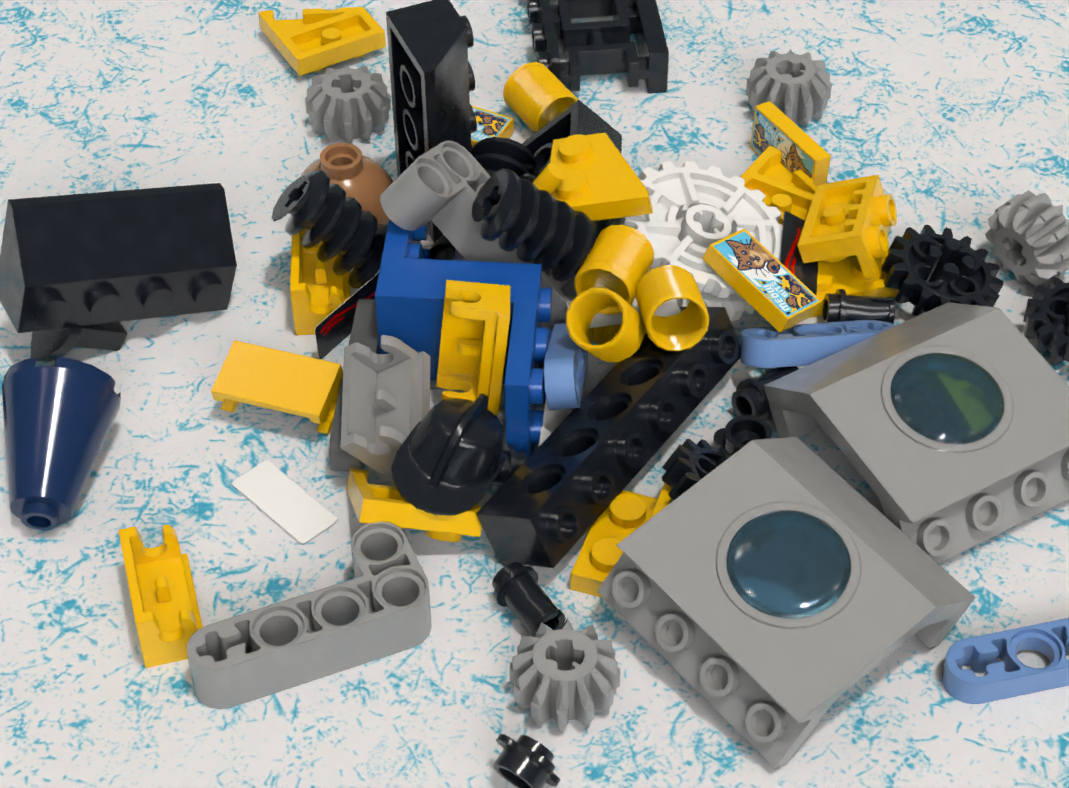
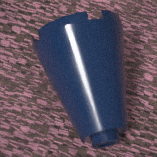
M36 357L24 359L10 366L3 377L1 391L11 512L20 518L22 524L35 530H51L71 518L120 409L121 392L116 394L114 391L115 380L109 374L91 364L71 358L56 357L54 366L35 367Z

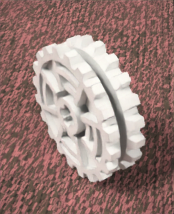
M671 161L661 162L658 171L651 167L643 169L639 179L649 192L653 214L614 218L611 225L632 227L644 234L650 241L654 251V260L649 271L663 265L679 266L687 270L695 279L706 307H725L730 321L739 320L744 311L751 315L756 313L757 311L702 258L710 244L745 228L780 261L783 225L778 224L782 214L777 207L766 206L763 202L766 195L759 189L750 191L744 187L745 180L737 175L731 178L722 175L721 168L710 165L708 170L699 169L697 164L692 161H685L683 167H676ZM676 299L679 307H687L690 302L687 299Z

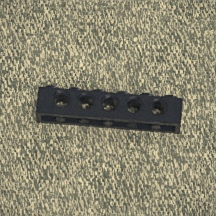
M679 307L680 311H683L686 307ZM706 307L710 318L708 331L703 339L690 349L680 352L666 351L657 347L646 333L639 349L630 358L618 362L582 400L580 408H575L481 507L476 515L499 562H520L522 565L554 568L740 359L741 346L725 307Z

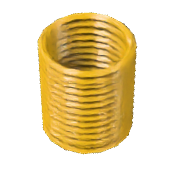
M538 62L526 63L517 68L509 76L503 92L505 103L534 133L578 101V98L544 64Z
M611 225L603 229L575 276L574 288L576 294L578 295L590 288H606L616 292L629 304H632L639 282L648 273L653 264L654 251L650 241L638 230L625 225ZM612 306L601 310L599 313L618 315L622 312L620 306Z
M663 265L652 269L642 277L637 286L636 301L650 340L659 348L676 352L690 349L699 343L708 331L710 318L693 276L679 266ZM673 299H687L690 301L687 307L679 314L670 317L654 315L657 308L667 301Z
M590 288L579 293L571 301L566 312V328L570 338L579 347L605 362H620L630 358L639 349L644 338V323L640 313L616 292L609 289ZM620 306L622 325L618 334L607 343L592 345L589 338V327L593 318L605 308Z

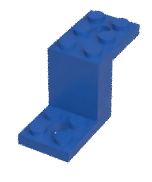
M389 219L375 292L379 354H388V352L383 351L380 347L381 336L389 335L396 337L416 352L424 351L430 355V381H436L446 280L510 285V322L502 384H505L506 445H514L515 450H524L528 459L531 456L532 445H539L541 428L543 427L544 410H536V404L546 402L544 369H540V363H544L552 330L542 327V322H551L552 288H542V264L431 259L430 249H422L421 240H427L428 222L417 230L409 231L402 229Z

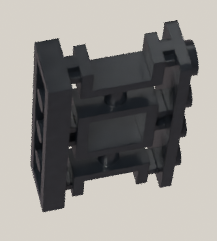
M527 0L528 22L532 24V43L534 52H537V62L544 64L563 84H569L570 91H580V76L626 73L628 87H638L639 79H644L648 94L667 92L669 51L656 0H556L555 5H550L549 0ZM613 16L614 19L612 21L571 23L572 18ZM630 34H634L639 57L637 55L635 43H630ZM557 39L561 40L562 51L566 53V62L560 61Z

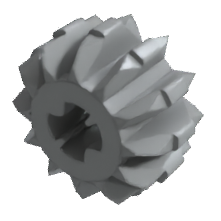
M791 49L788 54L771 51L768 58L756 59L754 68L750 71V78L747 79L746 95H748V103L752 106L753 115L755 106L770 101L794 123L807 127L810 119H822L828 99L831 98L832 83L830 82V74L826 72L825 62L812 60L811 53L797 55Z
M346 64L343 69L339 70L327 67L325 75L312 77L311 87L307 89L305 105L306 113L309 114L315 134H326L329 142L342 138L346 139L350 144L354 138L360 137L364 140H370L372 132L384 131L385 121L389 118V110H391V99L387 86L383 82L382 74L369 73L367 66L351 69Z
M1028 190L1023 194H1018L997 208L994 214L988 218L990 229L985 235L987 240L995 247L991 255L998 257L1003 263V271L1011 270L1020 284L1027 281L1035 286L1048 283L1051 277L1060 276L1069 269V220L1063 215V205L1053 206L1046 193L1036 196Z
M568 618L561 629L553 630L541 622L539 630L536 632V637L521 636L520 644L517 646V655L513 656V662L510 663L509 667L510 682L513 683L514 700L518 704V709L531 710V717H533L536 726L550 718L555 719L561 732L564 731L570 720L576 719L589 728L594 719V712L609 714V709L613 704V694L616 693V689L620 686V668L617 667L612 641L598 640V634L595 631L594 625L581 631L574 630Z

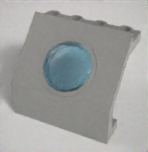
M948 302L763 385L779 438H800L823 428L876 493L885 517L938 564L1069 499V386L1000 308Z
M797 437L758 439L747 443L618 543L616 546L624 553L597 590L774 768L786 765L828 709L849 688L913 635H916L929 648L940 645L976 598Z

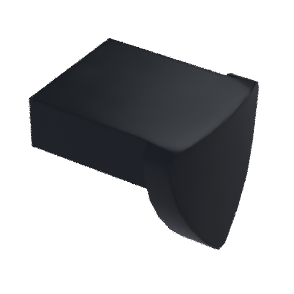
M120 322L87 326L67 325L66 328L34 331L32 332L31 358L37 357L36 361L40 362L54 361L56 357L65 355L73 346L118 351L128 333Z

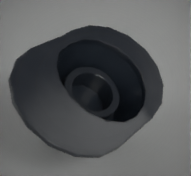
M481 393L474 402L461 398L442 400L433 406L424 419L414 427L397 451L391 466L393 484L402 498L417 509L434 515L450 516L469 511L483 499L502 470L505 461L502 447L504 435L500 421L487 409V395Z

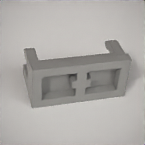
M382 335L380 340V347L383 351L388 352V354H376L369 347L355 342L344 347L340 448L382 475L391 472V466L397 451L414 427L430 411V355L424 351L418 353L398 338L389 335Z

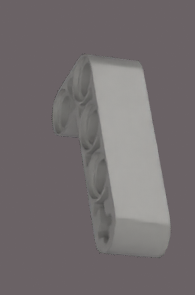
M444 141L419 156L380 196L383 211L394 224L404 230L413 231L431 220L466 261L534 264V259L529 262L520 260L516 254L517 248L511 252L502 250L498 244L499 238L494 241H486L482 238L481 224L483 220L480 222L473 220L472 205L478 192L491 176L468 150L456 142ZM551 269L547 272H542V288H552L551 322H542V327L553 330L554 324L566 323V312L568 310L566 303L573 300L577 294L574 288L576 274L565 282H559L553 278Z
M380 521L368 523L360 527L353 534L351 551L354 579L198 629L190 637L186 647L195 696L200 703L214 709L232 708L414 648L423 643L429 636L432 628L429 584L402 529L392 523Z

